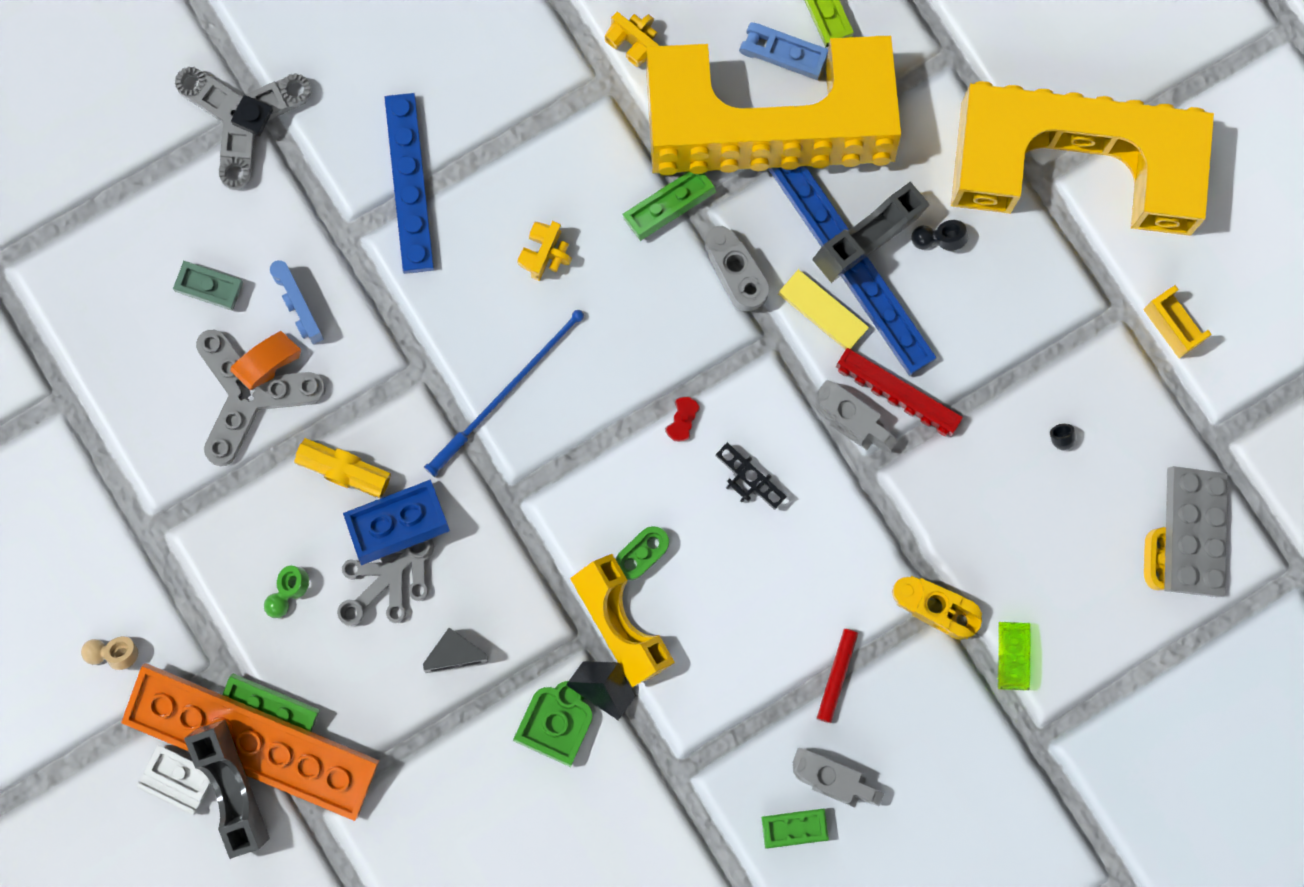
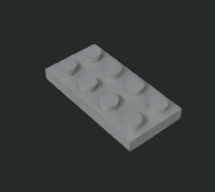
M1176 466L1167 468L1164 591L1210 597L1225 596L1228 473Z

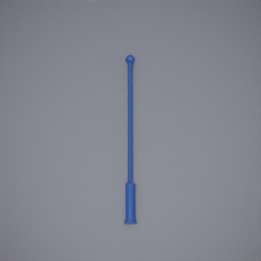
M575 310L572 313V318L464 432H458L434 459L424 466L428 473L433 477L438 475L437 472L468 441V435L576 322L583 320L584 313L581 310Z

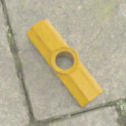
M306 438L300 443L294 460L295 464L324 475V478L332 483L345 488L351 486L380 499L386 492L391 473L362 462L361 458L338 448L333 450Z

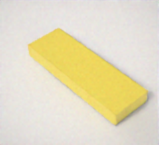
M799 269L778 293V295L845 350L846 348L852 349L869 328Z

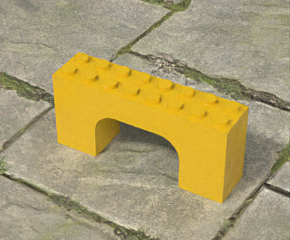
M891 36L830 38L825 67L828 95L820 102L812 105L735 108L718 99L711 86L708 44L647 46L646 80L652 173L668 176L677 172L702 174L707 171L721 170L725 173H731L738 169L764 171L768 168L781 167L785 170H793L800 166L825 168L829 165H843L845 167H854L865 163L882 166L895 162L901 138V126Z
M986 81L970 83L961 102L951 206L1011 214L1021 197L1026 153L1038 148L1090 153L1114 157L1122 161L1132 173L1134 195L1131 229L1191 236L1206 218L1214 113L1205 112L1204 109L1198 107L1183 110L1175 109L1171 104L1144 105V102L1140 100L1118 102L1108 96H1099L1094 99L1086 98L1083 94L1075 92L1061 95L1053 94V91L1049 89L1029 91L1023 90L1018 85L996 87Z

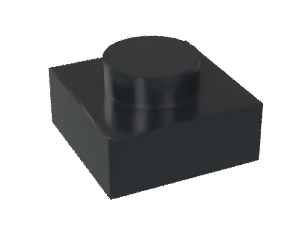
M243 95L231 119V123L260 137L273 112L272 106Z

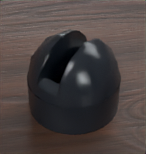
M1066 423L1058 424L1050 430L1051 441L1057 449L1065 451L1074 446L1076 434L1072 425Z

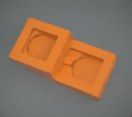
M279 331L244 354L231 366L230 371L252 390L274 379L277 369L299 359L301 349L282 331Z

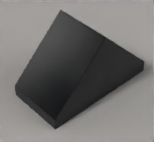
M583 661L566 684L569 688L618 721L635 698L620 664L616 662Z

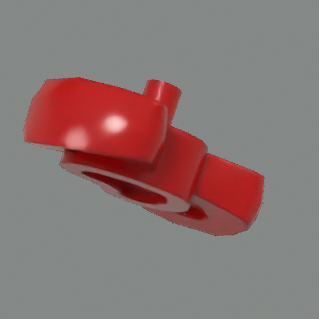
M680 397L675 400L677 412L673 417L674 422L665 428L667 436L673 441L683 442L690 438L689 431L692 428V421L700 410L698 403L691 397Z

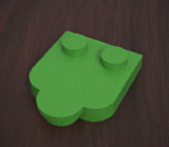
M564 681L555 688L544 687L534 694L513 741L571 767L591 724L592 711L588 704L583 702L584 697L566 685L568 681Z

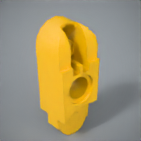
M914 576L903 577L893 586L892 596L895 602H897V606L954 639H968L975 635L981 627L982 612L979 606L959 594ZM936 598L942 603L941 613H932L927 606L928 599ZM959 615L966 617V626L957 623L956 619Z

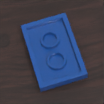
M431 479L343 513L361 565L450 532Z

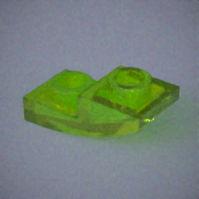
M998 623V689L1030 690V623Z

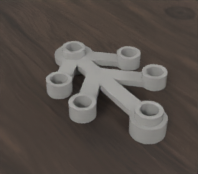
M429 539L422 542L424 549L419 553L413 551V546L395 552L402 554L394 562L361 565L355 560H347L342 566V573L350 580L357 579L359 576H380L356 600H346L339 605L337 614L340 621L347 626L359 624L364 616L363 610L389 585V606L386 610V616L392 623L402 622L406 616L405 609L402 606V572L412 563L413 583L409 586L408 592L413 600H424L428 595V588L424 584L425 561L433 554V540ZM351 564L356 565L358 568L354 575L346 573V568ZM415 586H422L424 588V593L421 596L413 595L412 591ZM350 608L357 610V616L354 619L346 618V611ZM393 608H399L402 611L398 619H393L390 616Z

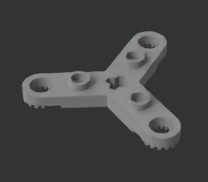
M196 67L182 68L175 77V85L180 95L223 123L219 177L222 183L232 190L244 188L251 178L255 134L236 127L231 123L233 114L243 96L238 95ZM294 73L246 95L272 106L273 112L269 118L271 120L305 104L310 99L312 90L306 77ZM189 76H195L199 79V83L196 89L188 90L183 87L184 80ZM294 83L302 84L304 86L303 94L292 97L287 93L289 86ZM235 166L242 168L243 176H241V179L239 178L238 181L227 179V171Z

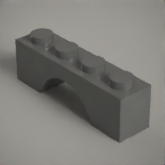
M910 181L888 197L860 223L849 230H843L825 243L812 260L832 283L915 222L930 204Z
M226 720L194 730L184 740L195 769L202 771L207 776L215 791L220 812L218 830L229 859L259 850L270 837Z

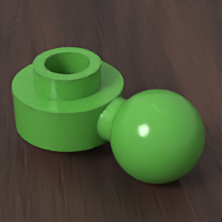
M290 565L280 571L276 583L279 592L269 595L264 601V611L268 616L272 618L283 617L289 609L288 599L300 598L306 593L309 587V576L303 568Z

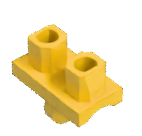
M617 11L611 17V26L606 32L604 40L616 50L625 40L628 41L632 47L626 53V58L634 66L639 67L647 60V46H659L652 40L658 32L651 27L654 18L650 14L646 15L643 19L633 14L630 20H628Z
M552 221L551 225L534 222L529 239L542 244L540 250L537 253L523 247L517 260L519 266L531 272V278L538 281L541 280L549 259L552 260L549 269L557 272L560 264L570 265L572 258L565 253L569 244L560 241L558 248L555 249L561 235V230H559L561 224Z

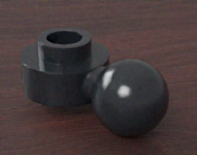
M948 220L940 224L937 230L934 231L929 226H918L912 232L911 240L913 245L921 250L928 249L938 242L941 248L953 251L962 248L967 243L968 234L963 222Z

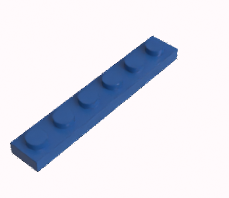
M415 93L384 96L403 273L434 271Z

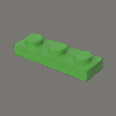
M687 172L622 215L624 221L641 241L715 194L716 189L705 173L693 174Z
M234 673L229 676L223 695L310 732H312L320 709Z

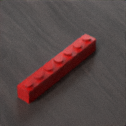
M846 348L836 365L838 372L843 376L847 377L849 375L855 379L854 382L862 387L866 385L871 388L873 394L879 397L881 395L886 397L891 405L901 406L906 414L912 417L914 415L919 417L924 425L934 426L937 428V432L945 437L947 435L952 436L963 418L849 348Z

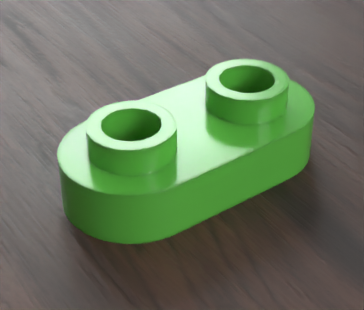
M647 527L618 553L616 561L627 580L640 578L666 553L669 546L668 535L659 527ZM651 538H655L659 542V546L655 549H651L647 545V541ZM627 560H634L637 566L634 570L625 568L624 564Z

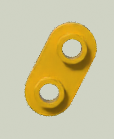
M1166 527L1151 530L1145 538L1144 579L1151 589L1158 591L1165 588ZM1157 540L1160 543V548L1157 547ZM1156 570L1159 573V579L1156 577Z

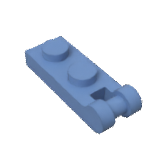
M751 22L746 31L748 37L746 41L742 42L739 49L741 54L750 58L764 60L818 80L828 54V49L758 23ZM759 39L767 40L766 47L757 45Z
M280 260L274 261L269 269L270 274L276 284L284 286L287 293L282 295V298L289 312L296 310L300 320L295 322L302 338L304 339L309 336L313 345L324 340L287 264Z

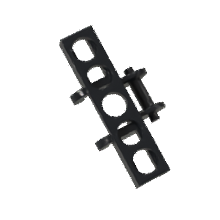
M728 442L716 453L715 456L734 473L735 478L727 480L729 485L726 489L728 490L732 487L742 497L740 502L749 501L751 499L749 495L753 492L776 510L787 498L782 491L769 481L772 477L770 474L765 477L750 463L752 461L750 456L745 459ZM728 450L734 458L729 461L722 456L723 451ZM739 460L742 464L736 469L734 462ZM753 470L757 474V479L752 482L748 481L745 473ZM740 478L751 487L748 492L736 483ZM764 485L769 487L765 492L760 491ZM773 491L780 497V500L774 503L768 498V494Z

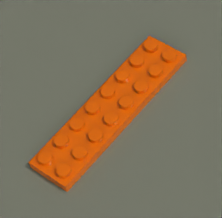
M145 663L141 666L121 721L122 724L188 751L184 740L186 736L198 728L226 720L246 776L356 821L380 760Z

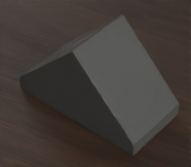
M448 628L424 661L423 670L425 673L487 663L488 659L485 652L451 628Z

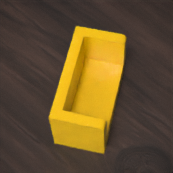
M1174 285L1153 299L1143 310L1180 359L1202 344L1212 334L1209 330L1201 333L1174 296L1179 290Z

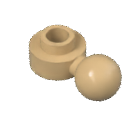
M124 636L111 640L106 646L100 640L92 639L83 645L81 655L88 664L96 665L106 659L113 669L123 670L130 667L137 660L138 649L130 638Z

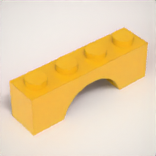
M613 554L591 562L570 578L632 687L653 678L675 663L660 635H646L638 631L628 620L622 601L623 590L628 580Z

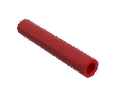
M843 629L817 714V720L832 723L859 634L855 631Z

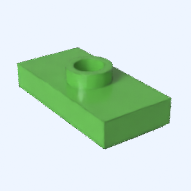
M825 808L761 817L765 849L829 841Z

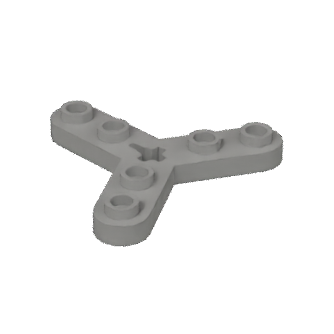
M213 329L202 332L196 341L198 353L228 394V398L204 446L205 456L216 466H227L232 463L258 410L312 405L318 403L325 394V385L320 376L312 372L275 375L274 379L254 388L255 392L252 394L254 399L249 402L247 399L241 401L240 398L243 396V393L237 385L240 380L230 371L231 366L240 357L227 338L220 331Z

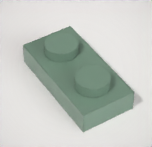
M183 261L173 290L177 293L233 311L243 281Z

